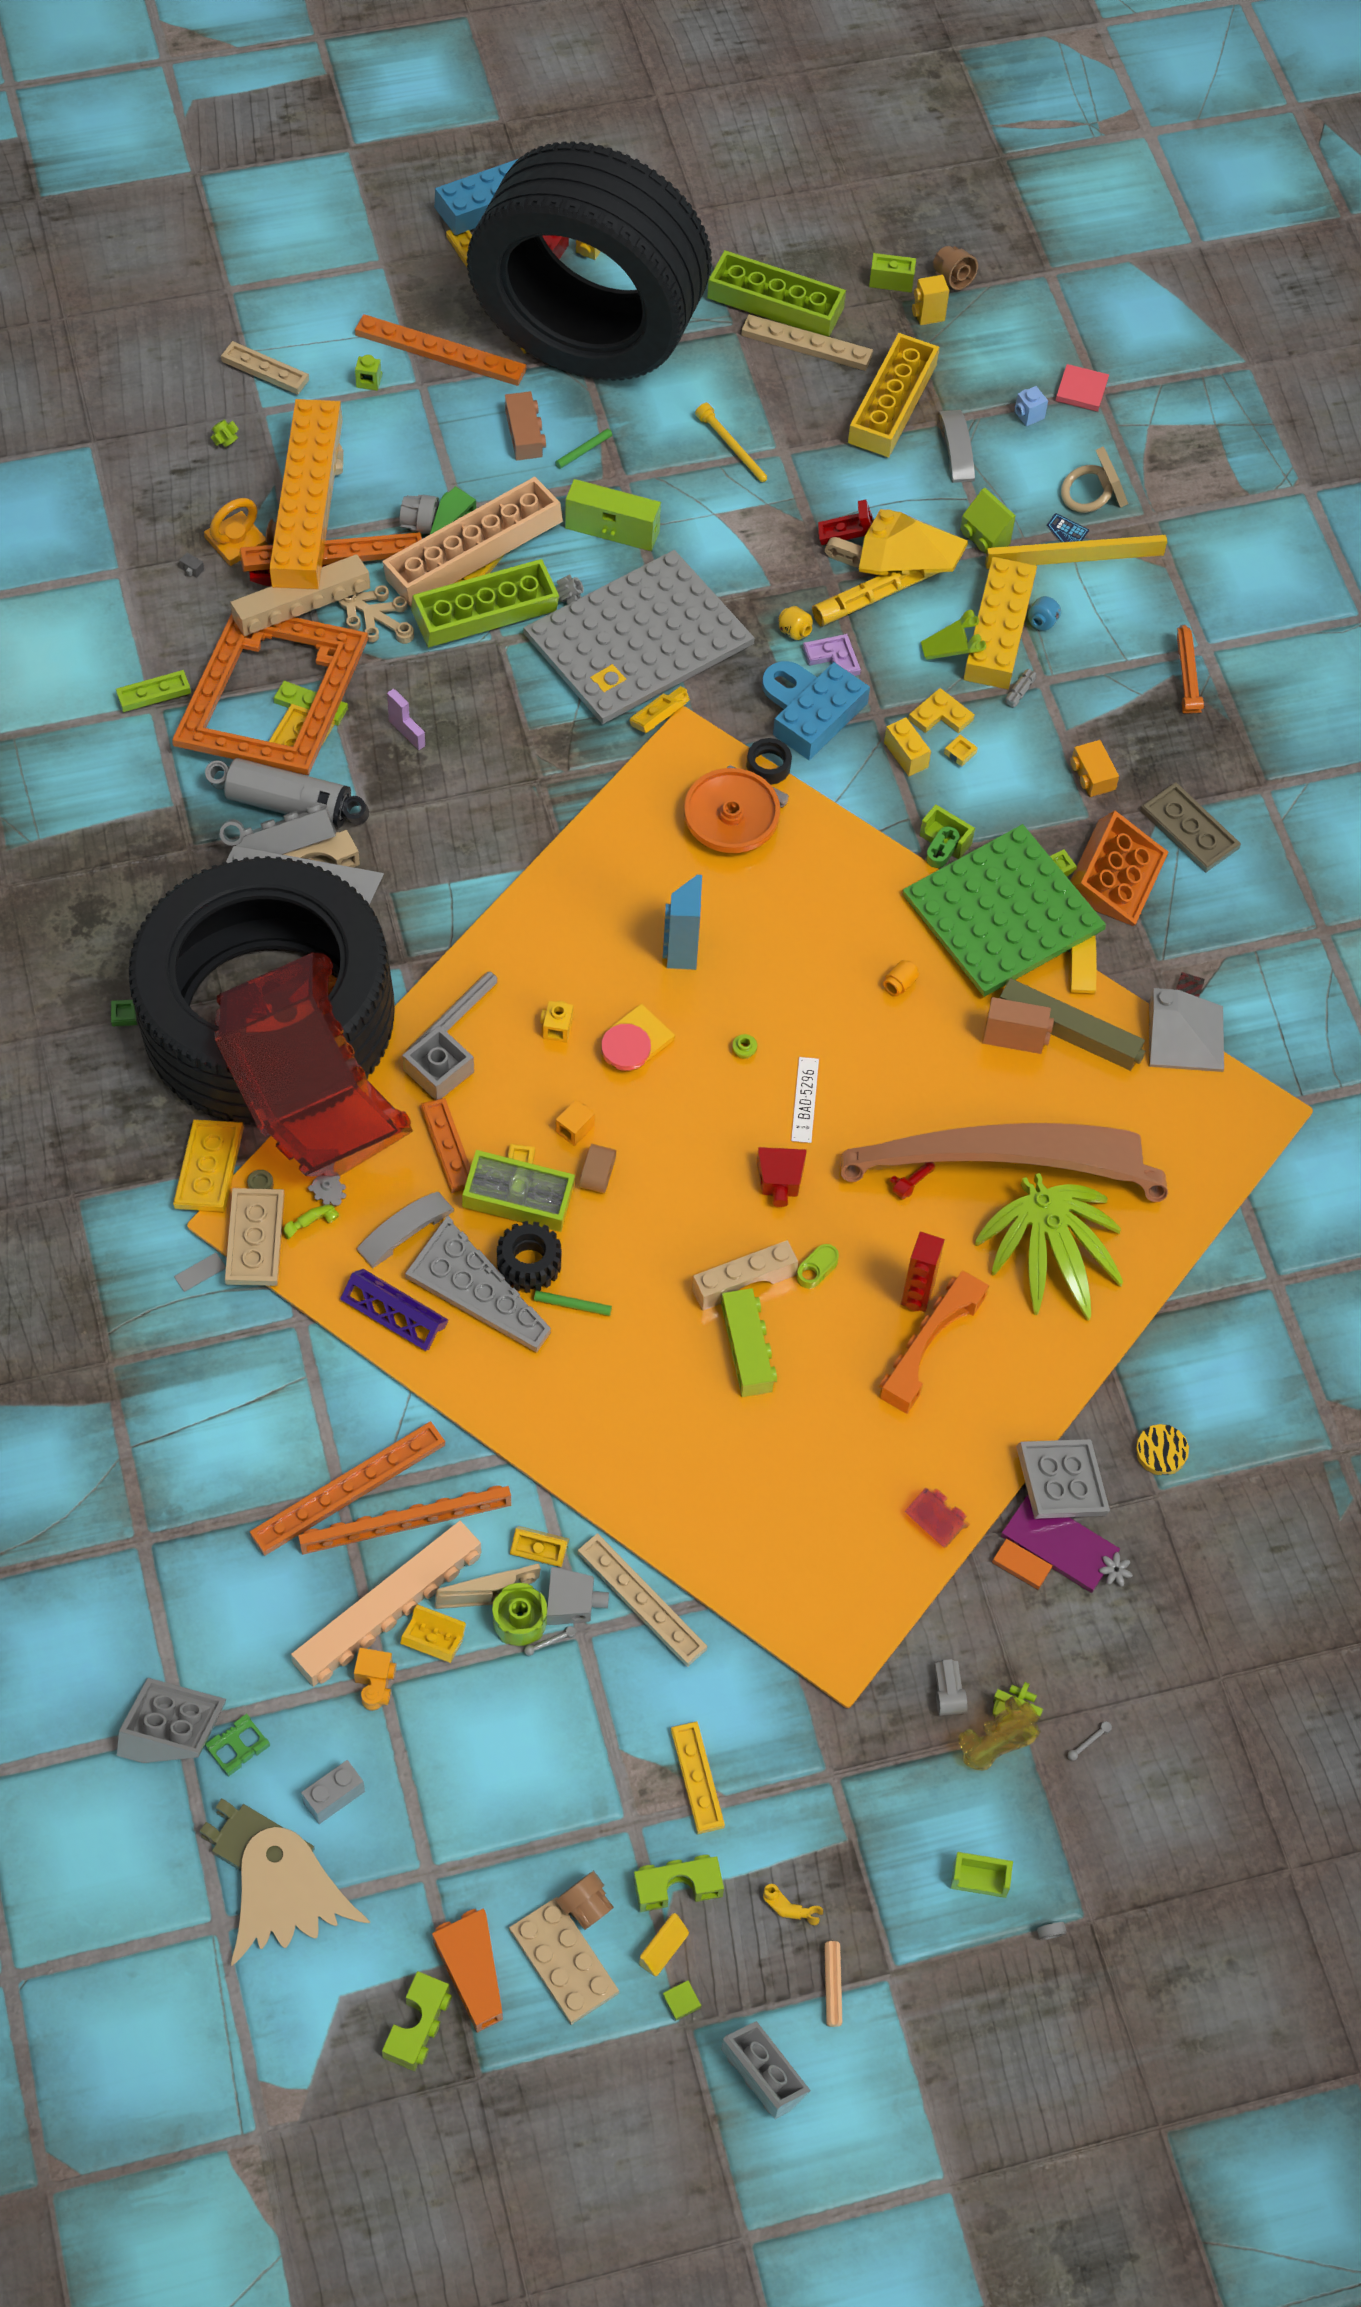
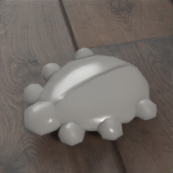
M320 1175L308 1187L310 1191H314L316 1194L314 1196L315 1200L323 1199L324 1205L331 1202L333 1206H339L342 1202L341 1199L346 1197V1194L342 1192L346 1186L338 1181L340 1179L338 1175Z

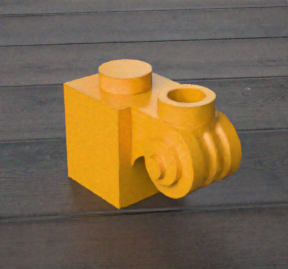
M359 1647L354 1669L355 1683L368 1685L361 1691L362 1704L367 1710L375 1711L382 1705L388 1706L391 1689H387L389 1679L394 1680L397 1663H393L392 1653Z

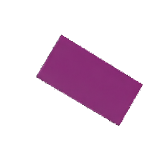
M1029 1495L1026 1496L1001 1534L1002 1538L1012 1541L1053 1565L1052 1569L1090 1593H1093L1104 1574L1099 1572L1100 1568L1107 1566L1103 1561V1557L1107 1556L1113 1561L1114 1554L1120 1551V1548L1070 1517L1035 1519Z

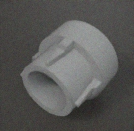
M424 494L404 496L400 510V526L411 529L413 532L430 535L439 506V498Z

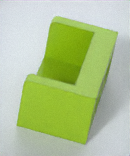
M873 253L869 287L912 293L916 258Z
M935 804L922 820L920 837L932 843L941 828L948 826L955 828L959 832L960 837L952 856L959 859L972 845L975 828ZM952 837L944 838V843L946 844Z
M957 1852L953 1864L950 1889L1006 1898L1010 1890L1013 1861Z

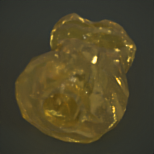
M1011 1696L1005 1701V1710L999 1713L993 1721H986L984 1723L985 1736L979 1737L973 1729L961 1732L958 1742L963 1752V1762L976 1770H987L996 1758L1033 1743L1041 1732L1036 1723L1040 1717L1028 1701L1021 1704L1017 1698Z

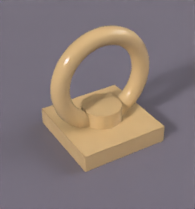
M1104 446L1096 450L1101 466L1085 465L1078 467L1070 472L1062 483L1061 498L1064 504L1075 512L1087 513L1101 508L1108 502L1112 493H1114L1120 508L1128 505L1120 480ZM1096 474L1104 489L1102 495L1091 503L1081 504L1075 502L1070 496L1072 483L1082 475Z

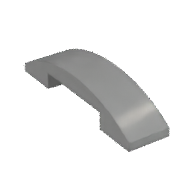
M939 411L941 429L945 433L950 457L949 468L952 483L975 481L971 441L962 411Z
M439 1192L424 1196L381 1224L359 1245L357 1251L374 1268L393 1255L394 1248L428 1224H437L447 1215L454 1212V1208Z

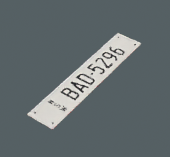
M799 1057L791 1141L811 1143L819 1064V1059Z

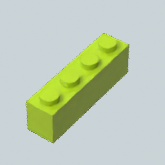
M753 1288L722 1293L721 1307L741 1396L746 1397L770 1393L773 1391L774 1382H777V1373L775 1366L771 1367L769 1359L772 1358L770 1343H765L764 1335H767L765 1321L760 1320L758 1314L761 1312L760 1299L754 1296Z

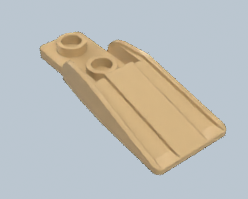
M534 1564L439 1588L436 1592L434 1606L436 1609L492 1605L495 1598L506 1586L513 1583H534L539 1578L540 1565Z

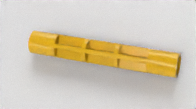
M924 569L910 570V574H902V571H888V575L877 576L813 605L812 613L818 625L823 627L941 572L924 573Z

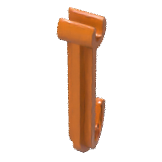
M1180 625L1177 628V644L1184 689L1182 712L1183 714L1202 713L1201 709H1204V701L1202 696L1199 697L1192 631L1186 625Z

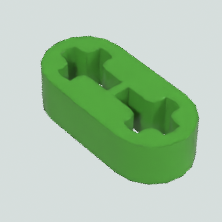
M948 826L939 830L927 850L926 861L928 865L934 868H941L948 862L958 845L960 837L959 832L955 828ZM952 837L946 844L944 843V838ZM939 850L942 851L941 856H938L937 858L933 857V855H937Z

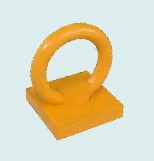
M238 498L225 504L213 517L210 528L204 531L205 539L229 566L241 561L240 548L268 545L266 537L254 525L257 518V507L248 498ZM245 507L248 509L247 516L243 511H240L223 521L230 512L237 508Z

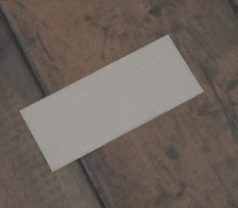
M214 1253L175 1275L174 1278L185 1292L226 1269V1266L218 1254Z

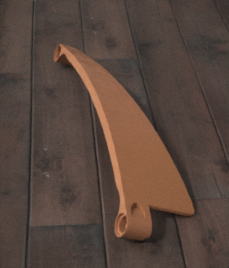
M1018 1123L965 1127L910 1136L877 1145L852 1148L844 1151L841 1155V1176L849 1182L860 1180L865 1171L875 1165H900L938 1161H993L1050 1166L1091 1173L1121 1181H1133L1143 1187L1145 1196L1153 1202H1160L1168 1195L1165 1173L1160 1169L1143 1164L1140 1135L1127 1130L1101 1126L1062 1123Z

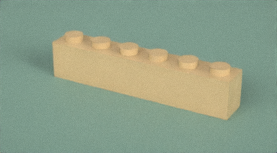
M357 554L322 567L319 589L274 588L271 586L231 601L232 618L244 636L370 589L369 571Z

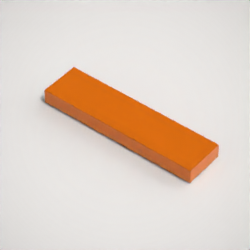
M446 1098L421 1103V1110L450 1192L454 1193L464 1190L470 1165Z

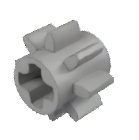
M569 574L557 580L559 586L556 587L561 602L567 601V604H570L581 598L580 594L583 593L584 588L582 582L577 577L572 578Z

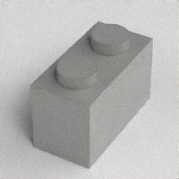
M346 1760L302 1791L303 1803L318 1824H320L365 1792L364 1781L350 1762Z

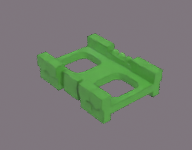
M248 1714L234 1722L235 1727H230V1730L222 1733V1737L218 1734L205 1744L209 1753L215 1758L228 1777L240 1769L242 1763H246L254 1754L257 1756L270 1747V1742L262 1735ZM248 1728H252L260 1737L259 1741L251 1747H246L239 1738V1735ZM225 1745H230L237 1753V1757L224 1764L216 1753Z

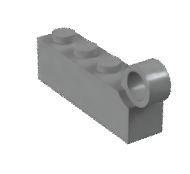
M315 804L306 808L307 812L298 815L297 811L284 815V820L275 822L274 819L261 823L260 828L254 830L251 827L244 828L243 824L238 820H227L220 829V838L225 844L231 846L236 845L238 847L285 854L335 837L336 830L327 805L321 807L320 804ZM229 825L238 827L240 830L239 838L234 840L227 838L224 829Z

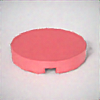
M633 1024L616 1025L610 1028L602 1039V1055L609 1065L616 1066V1069L619 1070L637 1069L645 1063L651 1054V1040L648 1034L642 1028Z

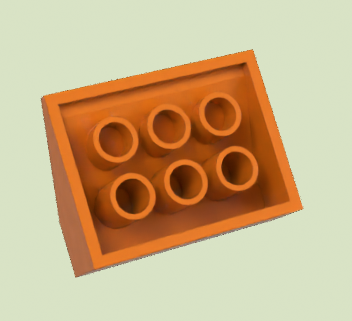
M1113 811L1098 820L1070 881L1095 911L1134 926L1169 852L1117 811Z

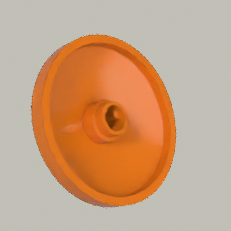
M723 768L711 771L693 783L685 798L684 817L691 834L705 846L720 852L741 853L763 845L772 837L779 823L780 802L773 787L761 776L744 769Z

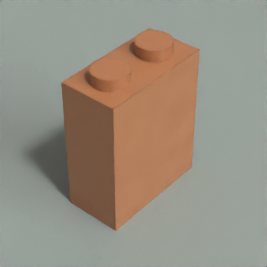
M992 997L983 1044L1041 1054L1043 1045L1048 1046L1050 1033L1053 1028L1054 1018H1050L1051 1008Z

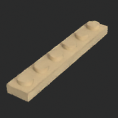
M750 314L745 321L741 336L864 371H866L873 354V349Z
M598 1533L578 1549V1555L686 1667L707 1651L708 1646Z

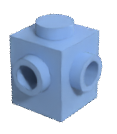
M1037 386L1025 389L1017 395L1014 412L1027 427L1045 419L1048 400Z

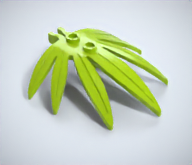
M1040 1173L1035 1174L1034 1182L1036 1183V1188L1033 1184L1029 1183L1027 1177L1022 1178L1021 1186L1028 1195L1009 1203L996 1213L978 1235L975 1246L992 1238L1017 1218L1005 1234L997 1251L991 1273L995 1275L1018 1246L1029 1224L1032 1225L1029 1242L1028 1273L1034 1315L1039 1313L1047 1272L1046 1240H1049L1056 1262L1070 1292L1086 1320H1090L1091 1300L1087 1274L1080 1251L1068 1227L1120 1287L1123 1280L1111 1255L1100 1239L1084 1222L1070 1211L1120 1234L1121 1228L1109 1216L1099 1209L1084 1203H1107L1108 1198L1094 1189L1081 1185L1066 1184L1047 1189L1042 1184Z

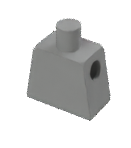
M551 1567L547 1625L591 1621L592 1607L608 1609L609 1592L593 1591L594 1577Z

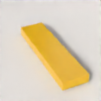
M698 1721L671 1727L670 1731L697 1835L724 1829L725 1824Z

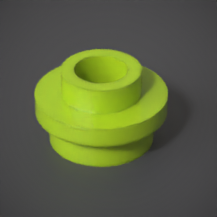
M739 1035L733 1041V1051L740 1058H749L757 1051V1041L750 1035ZM741 1044H748L749 1046L744 1047Z

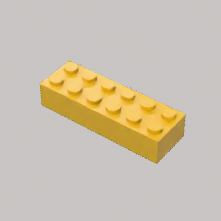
M898 333L850 424L849 444L890 457L937 366L939 346Z
M992 557L978 614L979 623L975 626L974 635L979 634L982 639L981 641L984 640L986 642V649L980 652L969 653L964 674L965 681L1009 690L1034 585L1036 565Z

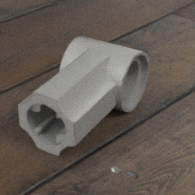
M948 1659L935 1663L938 1715L967 1714V1696L965 1689H962L958 1661Z

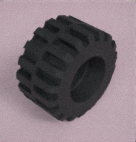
M523 1221V1225L519 1226L516 1223L512 1225V1230L507 1228L504 1231V1237L500 1236L497 1246V1268L510 1286L513 1284L517 1291L523 1288L525 1292L530 1293V1289L541 1291V1286L549 1287L551 1280L555 1281L558 1278V1273L561 1270V1243L554 1231L549 1232L548 1226L544 1224L543 1227H540L539 1222L534 1221L533 1225L528 1224V1221ZM526 1250L536 1251L543 1256L541 1260L531 1264L520 1262L515 1257L520 1252Z

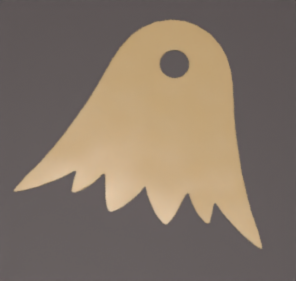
M267 1828L253 1836L247 1844L241 1867L242 1898L240 1922L231 1966L246 1953L255 1938L258 1940L260 1949H263L271 1931L283 1948L289 1945L295 1931V1926L306 1935L316 1939L319 1931V1916L325 1922L334 1926L338 1925L335 1914L354 1921L370 1923L341 1893L324 1871L311 1848L297 1833L286 1828ZM271 1846L280 1847L283 1851L282 1859L278 1862H270L266 1857L268 1848Z

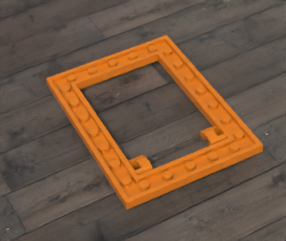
M231 613L172 739L173 746L230 759L240 758L309 776L366 646L368 633L293 617L244 636L232 618ZM272 637L313 645L316 649H319L316 664L326 666L328 669L293 747L206 728L243 649L259 652L261 641H264L265 638L272 639Z

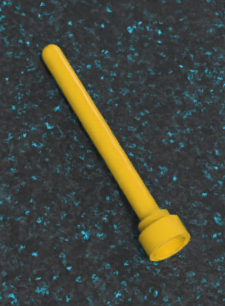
M708 402L701 404L695 411L697 418L701 422L709 423L758 480L765 482L767 475L715 418L713 407Z

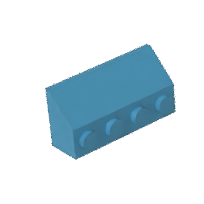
M697 874L671 894V904H666L663 958L667 959V968L692 970L697 968L702 875Z

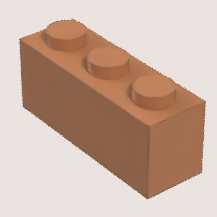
M531 391L505 394V412L516 461L543 457L546 439L545 434L540 433L542 431L541 417L536 416L539 412L537 400H533Z

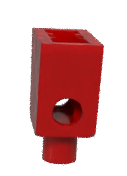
M758 1147L757 1166L761 1191L763 1195L773 1196L774 1206L785 1207L788 1205V1196H798L807 1149Z

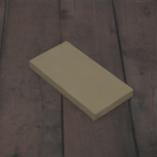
M1176 782L1141 807L1140 811L1205 873L1240 849L1241 843Z

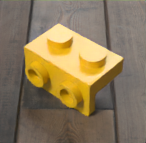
M416 1605L412 1619L401 1637L400 1644L451 1663L463 1642L466 1623L421 1605Z

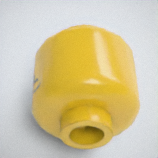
M791 606L784 609L779 615L780 631L790 638L801 640L811 633L813 619L810 614L801 608Z

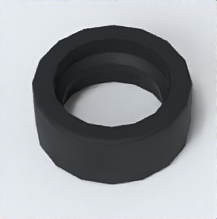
M760 739L749 748L746 767L748 771L761 776L770 785L777 784L785 780L790 774L792 754L789 747L778 739ZM761 754H775L783 760V765L776 769H765L759 766L755 759Z

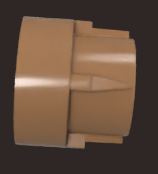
M945 246L936 253L933 267L937 275L944 276L946 283L955 290H961L974 280L978 271V261L962 248Z
M594 1870L555 1900L566 1915L570 1913L573 1918L577 1919L584 1930L614 1908L602 1889L605 1886Z

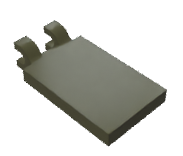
M221 1798L215 1808L218 1810L216 1812L217 1815L227 1819L226 1823L219 1831L211 1824L205 1822L200 1833L202 1834L201 1838L215 1845L212 1850L215 1856L241 1871L244 1850L252 1837L267 1828L283 1827L245 1804L237 1810L233 1805ZM305 1841L313 1852L315 1850L314 1846ZM271 1846L266 1852V1857L270 1862H278L283 1857V1851L278 1846Z

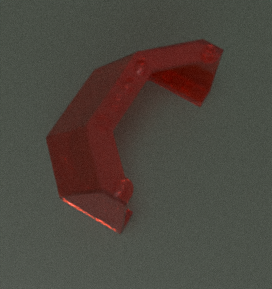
M322 953L308 954L217 995V1003L220 1005V1009L216 1010L215 1024L219 1027V1030L215 1032L214 1039L259 1131L266 1137L271 1135L277 1141L276 1147L289 1160L294 1158L300 1163L299 1170L305 1176H341L412 1133L413 1130L407 1113L395 1109L366 1079L364 1069L358 1065L354 1057L355 1051L346 1041L343 1035V1027L332 1013L333 1008L328 1000L329 976L332 975L333 964Z

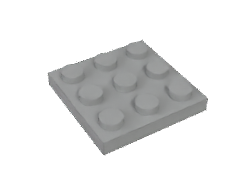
M1091 1439L1020 1442L1016 1446L1035 1519L1106 1516L1110 1512Z

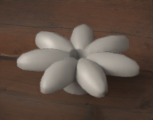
M1118 1552L1114 1554L1113 1561L1107 1556L1103 1557V1561L1107 1566L1100 1568L1099 1572L1109 1574L1106 1581L1107 1584H1111L1116 1579L1119 1586L1123 1587V1577L1131 1578L1133 1576L1130 1571L1125 1569L1129 1566L1130 1560L1120 1562Z

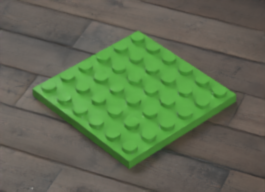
M1023 824L903 889L905 899L983 997L1007 985L1010 978L1013 980L1018 979L1106 928L1105 922Z

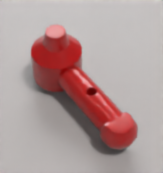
M925 1162L908 1179L906 1177L898 1178L893 1176L890 1179L893 1185V1192L902 1200L909 1197L913 1193L915 1185L935 1169L934 1162Z

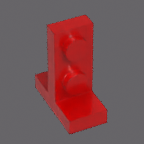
M867 500L858 501L859 513L818 522L821 545H826L832 537L849 540L865 536L874 521Z

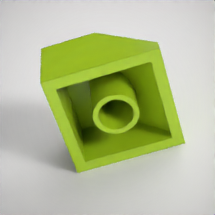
M983 488L962 515L960 530L965 537L977 545L980 551L987 554V548L1007 547L1010 545L1016 515L991 492Z

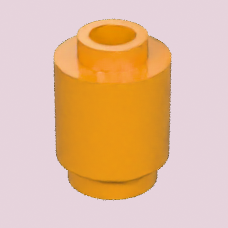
M901 960L886 975L883 982L885 989L894 996L903 994L919 977L917 966L912 961Z

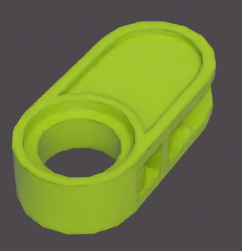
M823 1244L817 1247L798 1267V1283L808 1289L819 1285L837 1266L838 1250L830 1244ZM805 1270H812L816 1273V1277L812 1280H807L802 1276V1273Z

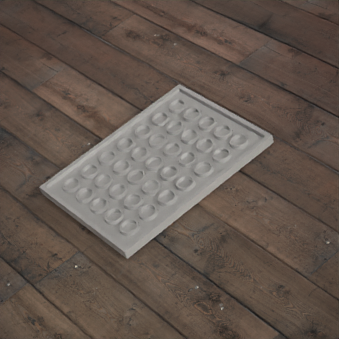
M675 550L523 627L524 635L602 724L753 645L755 640L754 636ZM613 664L626 680L603 692L599 685L590 677ZM608 672L605 674L604 680L608 685H615L619 677L615 672Z

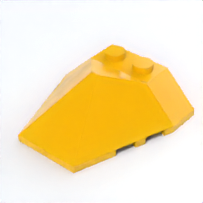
M880 509L865 535L859 572L876 575H888V571H902V574H910V570L924 569V573L953 572L968 545V541L902 512Z

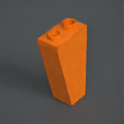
M484 1908L479 1911L472 1909L464 1913L460 1920L452 1924L450 1921L436 1927V1932L432 1933V1939L476 2032H479L502 2021L503 2013L486 1912Z

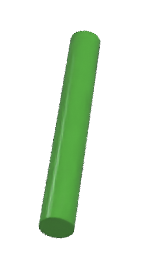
M607 428L555 461L556 466L561 469L612 436L611 430Z
M537 1290L534 1296V1301L610 1316L612 1306Z

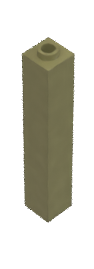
M1010 978L1000 995V999L1051 1008L1050 1018H1054L1050 1034L1130 1071L1135 1063H1141L1146 1051L1142 1049L1144 1039Z

